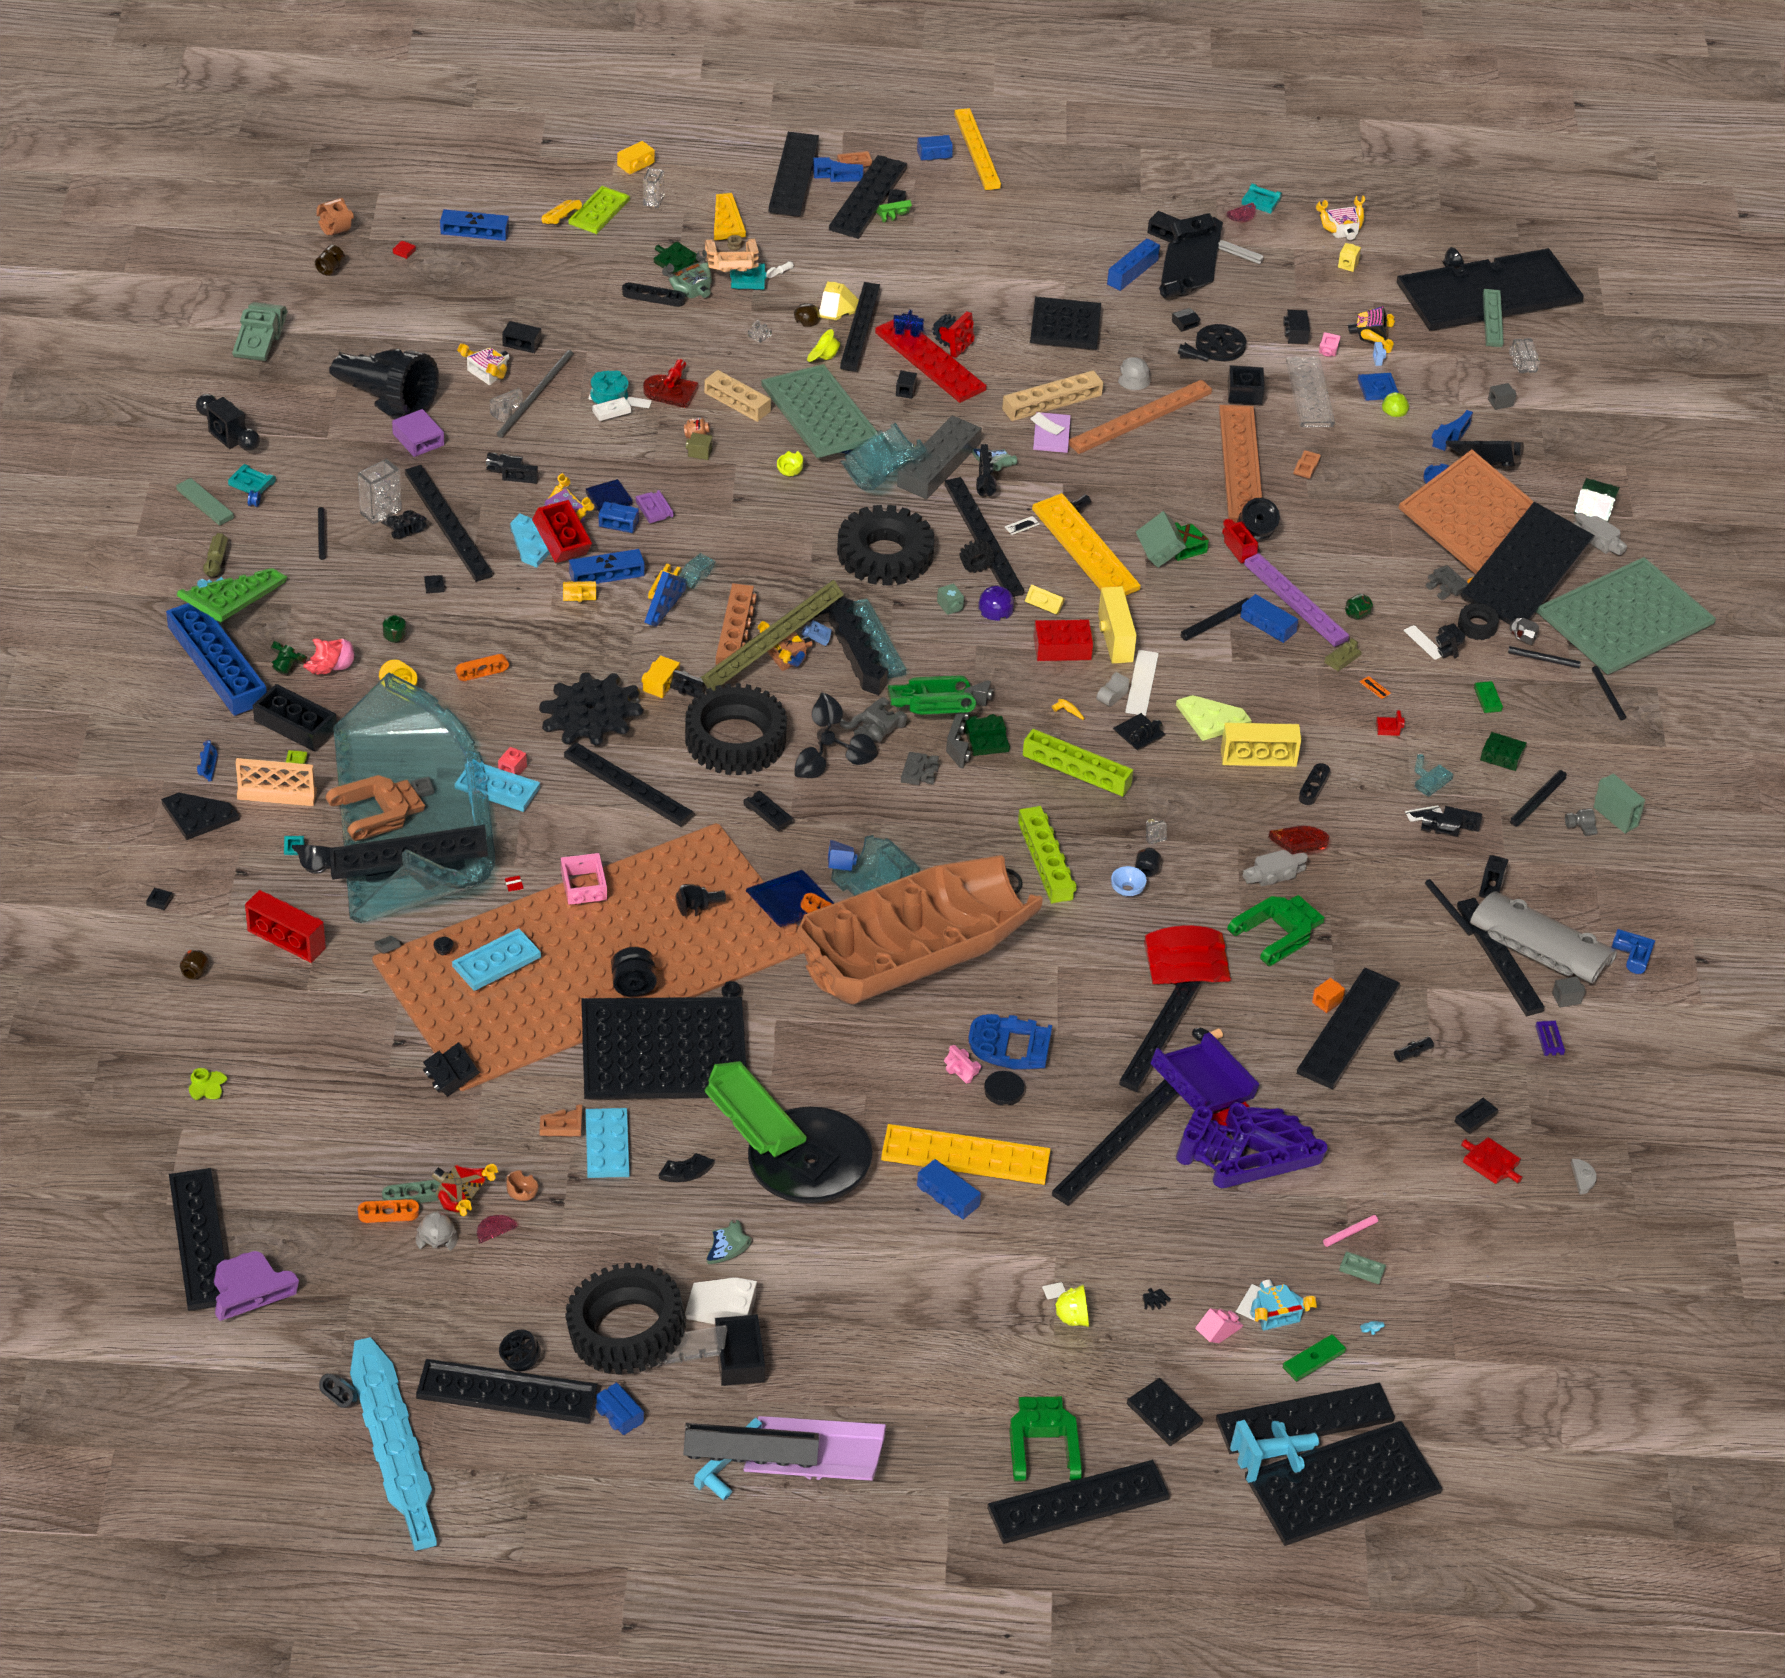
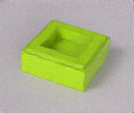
M288 750L286 763L306 764L308 754L303 751Z

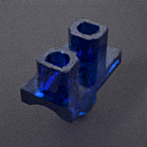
M909 309L908 314H894L895 334L902 335L904 330L907 329L911 330V336L919 337L921 331H924V318H919V315H913L912 309Z

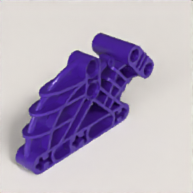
M1233 1103L1229 1108L1225 1120L1227 1126L1219 1125L1217 1121H1211L1213 1114L1208 1107L1199 1106L1193 1112L1184 1130L1176 1153V1159L1183 1165L1191 1164L1194 1159L1202 1161L1205 1165L1215 1170L1212 1179L1214 1185L1219 1188H1227L1319 1165L1326 1154L1327 1144L1322 1139H1316L1312 1134L1313 1129L1310 1126H1303L1299 1123L1298 1116H1287L1284 1114V1110L1280 1108L1246 1107L1242 1103ZM1227 1132H1231L1233 1140L1226 1136ZM1246 1146L1259 1152L1241 1157ZM1215 1159L1222 1161L1217 1166L1212 1163ZM1254 1166H1261V1167H1257V1168H1253V1169L1242 1170V1169H1246V1168H1250V1167H1254Z

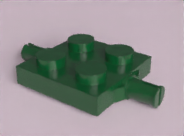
M677 241L668 248H663L659 244L655 246V251L660 254L654 257V263L661 268L665 266L667 268L668 264H672L674 266L672 273L699 262L696 259L695 252Z

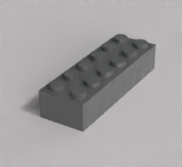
M952 415L898 470L897 487L927 500L972 453V450L980 445L982 428Z

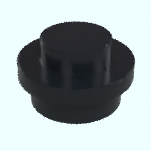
M439 937L433 944L435 951L440 955L449 954L454 946L452 939L448 937Z
M728 981L722 987L721 993L723 997H740L741 987L735 981Z

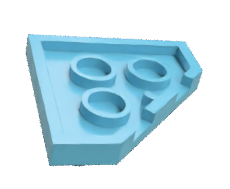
M519 513L510 523V529L513 533L517 550H519L521 561L537 568L550 552L532 518Z

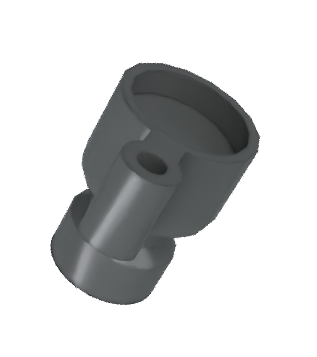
M1592 808L1580 809L1577 814H1565L1567 828H1574L1576 825H1579L1585 836L1597 834L1595 814Z

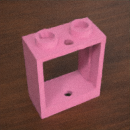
M599 853L561 858V875L568 905L607 900V885ZM596 873L597 886L571 889L569 876Z

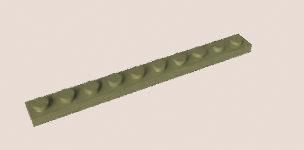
M835 580L827 583L702 675L701 679L707 688H711L714 691L715 686L723 685L844 594Z

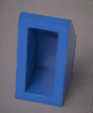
M830 840L828 868L852 871V865H856L857 854H854V848Z

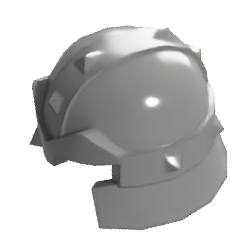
M1138 357L1124 360L1122 366H1120L1122 376L1119 377L1118 383L1130 390H1141L1149 386L1151 379L1147 363Z
M439 1211L424 1217L416 1229L418 1232L415 1238L419 1249H422L426 1243L432 1245L433 1248H437L438 1245L447 1242L445 1246L451 1251L458 1241V1233L454 1228L452 1220Z

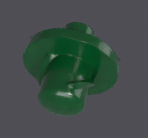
M276 641L270 647V649L278 653L276 659L271 663H273V669L280 674L287 675L289 672L291 673V667L294 662L304 665L307 656L297 652L296 654L294 648L285 645L283 648V645Z

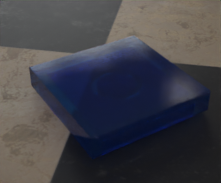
M618 479L586 488V494L598 512H600L604 502L624 506L633 505V500Z

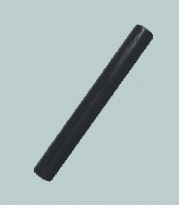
M1245 598L1181 631L1180 637L1187 641L1241 613L1242 604L1249 598Z
M1558 770L1511 817L1510 824L1518 827L1566 779L1567 773Z

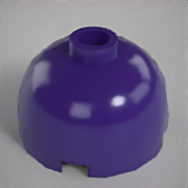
M1001 586L988 587L980 595L978 610L980 609L981 615L989 620L1000 621V618L1003 617L1007 619L1014 611L1013 595L1008 589Z

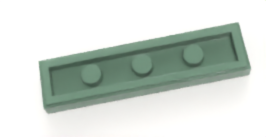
M1484 289L1483 307L1486 346L1502 347L1504 343L1500 290Z
M192 478L176 485L177 491L219 526L234 518V513Z

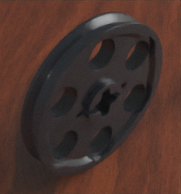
M1212 324L1199 330L1196 336V348L1200 353L1209 355L1211 360L1231 361L1239 358L1245 352L1246 338L1235 327L1225 324Z

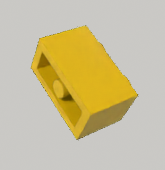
M640 141L617 152V166L629 175L655 162V150L644 141Z
M660 655L656 662L654 661L651 664L649 671L645 672L642 676L643 691L663 698L670 689L673 671L675 669L680 671V662Z

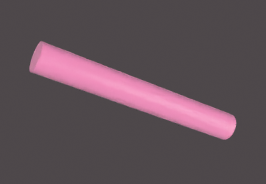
M1372 1215L1324 1239L1323 1243L1326 1247L1335 1244L1377 1223L1378 1218L1376 1215Z

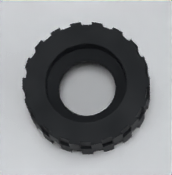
M1471 603L1461 609L1458 627L1470 639H1489L1497 632L1499 615L1491 606L1483 603ZM1470 619H1482L1486 621L1487 624H1475L1471 622Z

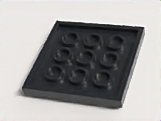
M1035 296L1030 343L1097 350L1101 303Z

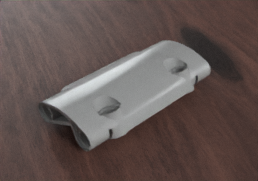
M1497 891L1489 894L1481 902L1470 921V924L1488 931L1489 936L1495 941L1564 975L1571 976L1574 973L1576 976L1592 984L1605 965L1610 966L1613 963L1617 954V950L1597 941L1593 934L1580 933L1527 907L1524 900H1513Z

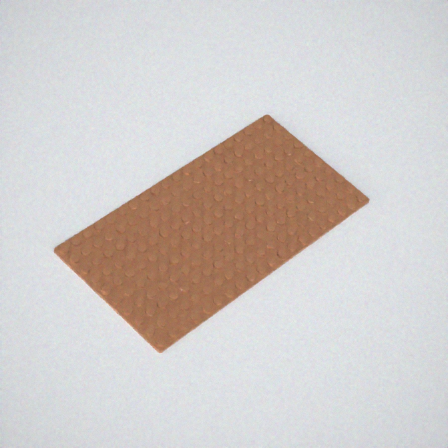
M715 823L602 867L607 885V900L568 905L564 884L560 883L400 945L401 947L389 952L374 955L372 962L434 1053L440 1050L443 1054L458 1042L462 1044L480 1071L478 1075L459 1088L460 1091H465L581 1044V998L696 997L719 988L728 981H736L800 955L797 941L799 926L723 828ZM596 873L583 874L570 879L571 889L597 886ZM694 884L705 887L707 892L724 890L726 902L709 904L708 909L702 910L697 916H695L694 909H690L687 912V916H682L678 910L675 896L681 885ZM518 928L541 952V958L475 991L452 967V961ZM448 937L452 939L454 946L449 954L440 955L435 951L433 944L437 938ZM628 947L645 948L654 956L657 984L648 994L639 997L623 996L613 987L611 959L618 951Z

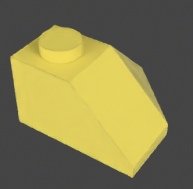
M827 281L819 315L821 318L837 320L841 318V315L847 313L849 315L854 314L859 299L844 284Z

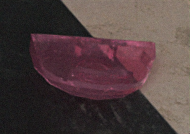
M1254 203L1228 211L1226 217L1235 221H1248L1255 216L1256 206Z
M493 1215L485 1218L477 1228L479 1244L517 1228V1223L505 1215Z

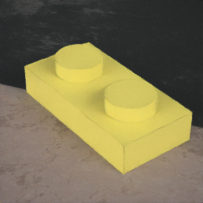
M1031 585L1025 602L1059 615L1065 598Z

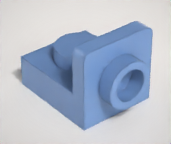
M812 620L809 626L805 625L801 635H803V638L809 636L816 642L826 646L830 640L832 630Z

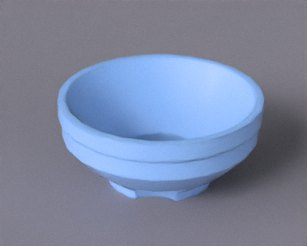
M1131 866L1116 869L1111 877L1113 889L1123 896L1140 894L1144 890L1147 881L1145 874L1141 870ZM1128 885L1131 886L1133 889L1127 891L1124 890L1122 887Z

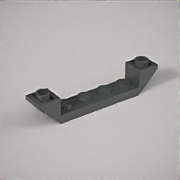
M988 680L968 687L964 691L974 696L976 705L985 707L987 701L991 700L993 695V689H990L991 681ZM964 698L961 701L963 706L971 704V699ZM970 712L956 713L947 737L946 752L958 767L962 769L965 762H969L971 751L968 750L969 743L961 741L960 733H964L966 726L964 722L969 719Z

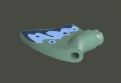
M974 448L972 454L979 461L980 449ZM1005 449L988 450L992 452V461L990 463H993V470L995 471L1017 464L1016 456L1008 455Z
M732 1220L727 1228L712 1231L714 1240L706 1258L707 1263L715 1264L732 1259L749 1247L751 1237L743 1233L739 1220H736V1223H733Z

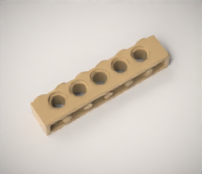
M1094 370L1005 395L1003 396L1002 409L1011 421L1035 415L1036 412L1042 413L1102 396L1103 381Z

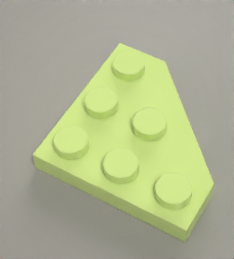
M1194 695L1176 701V706L1202 741L1223 735L1225 723L1252 722L1242 708Z

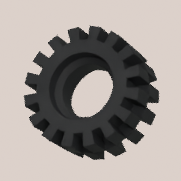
M976 539L974 543L970 541L969 545H964L965 549L961 548L959 553L960 559L968 572L976 573L977 570L982 572L981 569L984 568L986 570L987 565L991 566V562L994 561V554L990 545L982 539L980 541Z

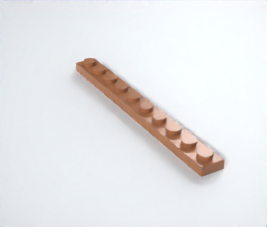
M1199 380L1071 438L1068 445L1078 454H1081L1210 395L1212 388L1203 380Z

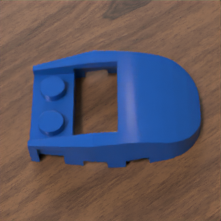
M986 1014L973 1020L970 1026L968 1041L972 1052L985 1062L1014 1070L1045 1068L1052 1025L1048 1024L1047 1028L1037 1026V1021L1028 1019V1022L1019 1020L1014 1015H1009V1018H1000L998 1014ZM1009 1033L1030 1035L1026 1057L1010 1059V1056H1005Z

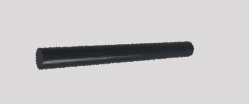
M323 507L318 508V552L320 560L326 558L325 509Z
M1509 646L1508 650L1509 654L1580 668L1581 661Z
M1594 666L1592 672L1621 721L1625 720L1626 715L1599 667Z
M1428 879L1425 882L1428 889L1468 936L1474 933L1472 927L1433 881Z

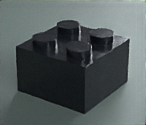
M1230 365L1228 374V403L1262 405L1264 367Z

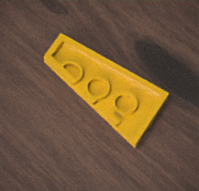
M716 194L714 240L728 239L731 235L746 237V231L733 194Z

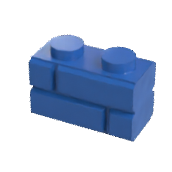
M949 135L920 137L917 139V152L921 161L952 158L953 144Z
M604 502L599 512V527L634 533L639 522V508Z
M617 1382L597 1394L596 1409L601 1416L605 1415L609 1419V1424L614 1430L618 1429L622 1435H625L632 1431L633 1428L635 1429L643 1424L644 1411Z

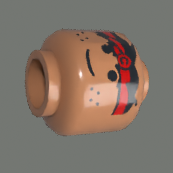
M702 417L687 420V423L684 424L685 436L690 439L692 432L708 435L707 433H710L709 422H705Z

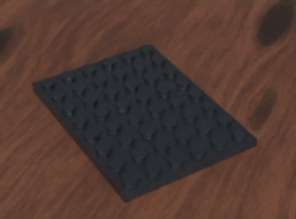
M742 997L581 998L584 1099L710 1098L705 1093V1088L709 1084L708 1080L715 1064L740 1061L746 1067Z

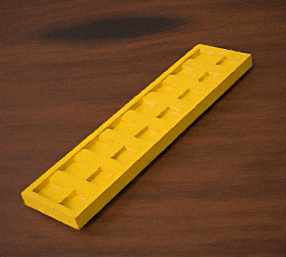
M888 1124L881 1160L925 1167L932 1160L936 1159L951 1171L1045 1185L1050 1148Z

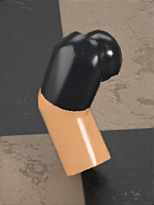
M1200 1027L1194 1028L1192 1036L1201 1042L1204 1034L1210 1031ZM1219 1028L1210 1032L1217 1040L1223 1037V1033Z

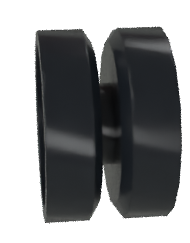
M1254 498L1243 507L1237 522H1242L1257 542H1263L1274 533L1279 524L1280 514L1276 505L1270 500Z
M628 947L614 954L611 959V970L613 974V987L618 993L628 997H639L648 994L654 989L657 984L654 956L650 951L640 947Z

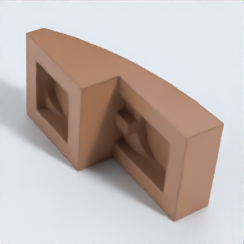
M1304 450L1293 474L1310 479L1317 468L1321 455Z

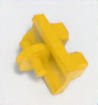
M596 581L563 582V601L582 602V600H596Z

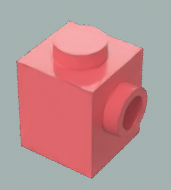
M509 747L498 760V769L520 775L527 767L526 753L513 747Z

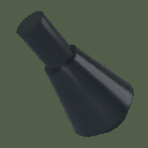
M1186 342L1184 345L1180 344L1177 353L1180 354L1179 358L1200 359L1206 362L1209 358V355L1200 353Z

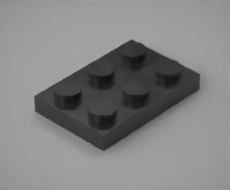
M1160 1378L1127 1399V1405L1169 1446H1172L1203 1424V1419Z

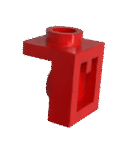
M1400 710L1396 711L1395 717H1377V735L1400 736L1401 728H1404L1405 719L1401 717Z

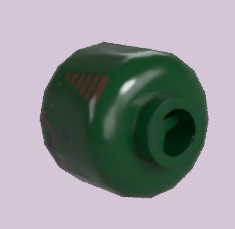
M1357 594L1346 601L1345 612L1349 617L1359 620L1371 613L1373 608L1372 600L1367 595Z
M392 615L384 619L383 636L386 640L397 643L406 637L407 629L404 618Z

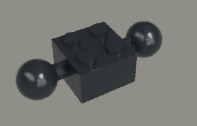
M203 394L198 397L196 409L201 415L207 416L209 433L228 449L239 445L243 450L252 451L259 446V434L253 429H246L244 412L235 407L231 401H228L225 397L216 399L211 394Z

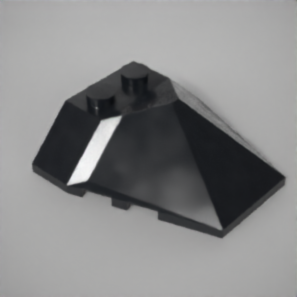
M1446 441V445L1462 456L1473 450L1491 466L1501 463L1502 466H1515V463H1520L1524 446L1523 442Z

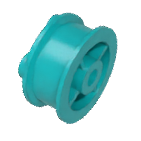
M618 370L596 372L591 378V399L596 404L623 397L627 400L628 379Z

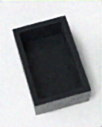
M758 1314L715 1318L714 1335L721 1386L765 1382V1361Z

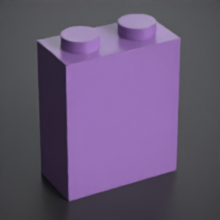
M423 409L392 420L393 435L413 457L444 446V432Z

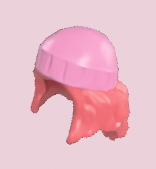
M313 639L316 652L309 661L304 663L303 667L316 675L328 674L332 670H345L354 661L353 645L345 639L333 641Z

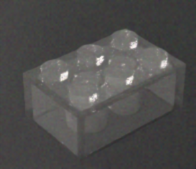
M385 459L358 473L360 514L374 525L402 510L399 468L388 459Z

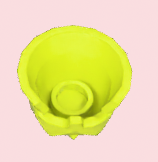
M1084 1285L1074 1289L1070 1288L1063 1292L1055 1304L1056 1315L1069 1326L1081 1325L1089 1327Z

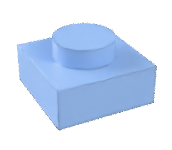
M1375 342L1373 350L1375 366H1382L1383 359L1386 358V349H1383L1382 342Z

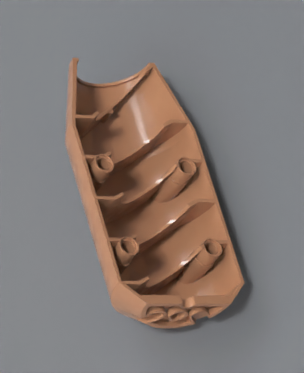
M1002 855L938 865L805 914L797 930V941L800 953L805 954L808 962L806 968L817 986L845 1003L856 1004L988 953L1038 913L1041 909L1043 898L1040 895L1030 894L1027 903L1023 904L1019 900L1009 882L1005 858Z

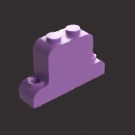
M258 1251L243 1253L238 1257L223 1260L217 1265L214 1284L220 1292L216 1297L215 1315L219 1321L293 1296L297 1292L299 1280L291 1271L275 1272L264 1255Z

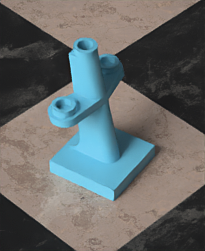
M1242 1420L1236 1423L1230 1449L1232 1452L1238 1450L1239 1457L1237 1463L1241 1469L1247 1467L1248 1475L1246 1480L1249 1483L1256 1481L1261 1460L1287 1455L1292 1470L1295 1473L1301 1472V1469H1304V1461L1301 1456L1297 1455V1452L1313 1450L1314 1446H1318L1319 1439L1317 1434L1288 1436L1284 1423L1273 1421L1271 1427L1276 1438L1255 1440L1246 1421Z

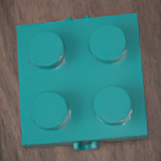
M758 263V267L747 269V271L732 269L730 271L731 288L764 289L767 273L765 272V264Z

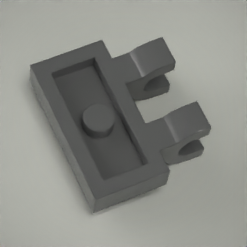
M1448 565L1435 569L1433 574L1428 575V579L1431 581L1426 583V587L1429 590L1437 587L1440 582L1442 583L1439 587L1442 592L1437 594V597L1441 600L1446 599L1450 593H1453L1455 596L1461 594L1468 585Z
M909 752L901 775V783L920 785V782L934 785L935 777L933 776L939 769V756H930L928 758V754Z

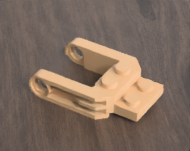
M748 239L746 242V252H717L715 242L705 240L706 259L709 268L728 272L730 269L747 271V269L758 267V247L755 239Z

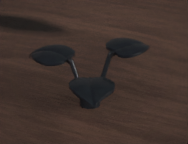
M820 693L812 709L814 723L824 727L817 732L819 753L816 748L807 747L799 754L794 768V775L796 777L816 778L824 772L826 760L821 756L823 754V744L831 745L833 742L847 747L848 750L845 756L849 762L856 765L867 764L877 757L878 752L875 744L866 734L854 735L850 740V745L835 738V734L829 729L831 724H838L841 721L843 710L838 701L826 693Z

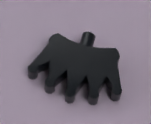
M1149 1288V1293L1143 1294L1142 1297L1145 1310H1147L1148 1305L1151 1307V1310H1154L1155 1306L1161 1309V1304L1166 1306V1301L1170 1302L1171 1299L1162 1289L1153 1292L1152 1288Z

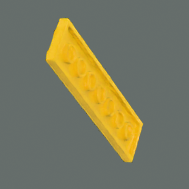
M1063 493L1033 504L1032 510L1100 591L1104 587L1123 586L1126 596L1140 590L1141 585Z

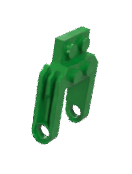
M962 675L914 677L909 679V683L905 685H888L891 705L896 707L908 705L910 712L917 714L971 712L976 706L974 696L971 693L964 692L966 688L970 687V683ZM960 681L966 684L962 690H958L955 687ZM964 698L971 699V704L963 706L961 701Z
M1299 895L1290 900H1287L1285 897L1271 896L1233 918L1227 930L1233 936H1237L1243 932H1248L1272 917L1288 933V935L1266 947L1261 953L1260 959L1267 966H1272L1309 944L1311 930L1324 923L1325 917Z
M1062 1396L1018 1397L1019 1412L1011 1418L1009 1429L1014 1482L1026 1481L1023 1437L1048 1438L1064 1436L1067 1469H1070L1069 1481L1081 1479L1076 1417L1063 1409Z

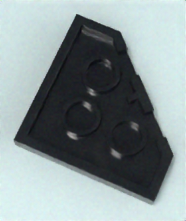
M180 792L161 799L163 807L186 840L239 821V814L229 802Z

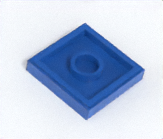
M1391 373L1358 375V382L1366 401L1384 400L1390 393H1399Z

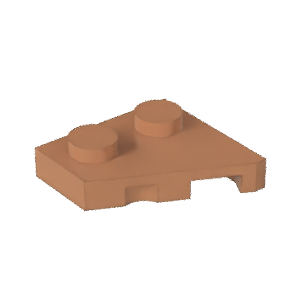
M576 1105V1110L569 1112L562 1109L552 1114L540 1116V1136H581L582 1105Z

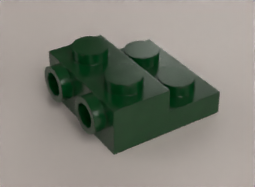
M991 714L986 718L972 716L966 720L965 733L973 756L1009 752L1010 746L1006 737V727L1002 716Z
M1491 732L1482 749L1480 761L1516 771L1527 742Z

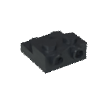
M460 1042L443 1054L440 1050L423 1062L426 1066L423 1071L429 1079L433 1077L435 1080L432 1082L434 1088L438 1093L442 1091L447 1097L480 1073Z

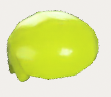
M788 451L781 455L777 460L778 471L789 477L798 475L803 469V456L799 451L796 453Z

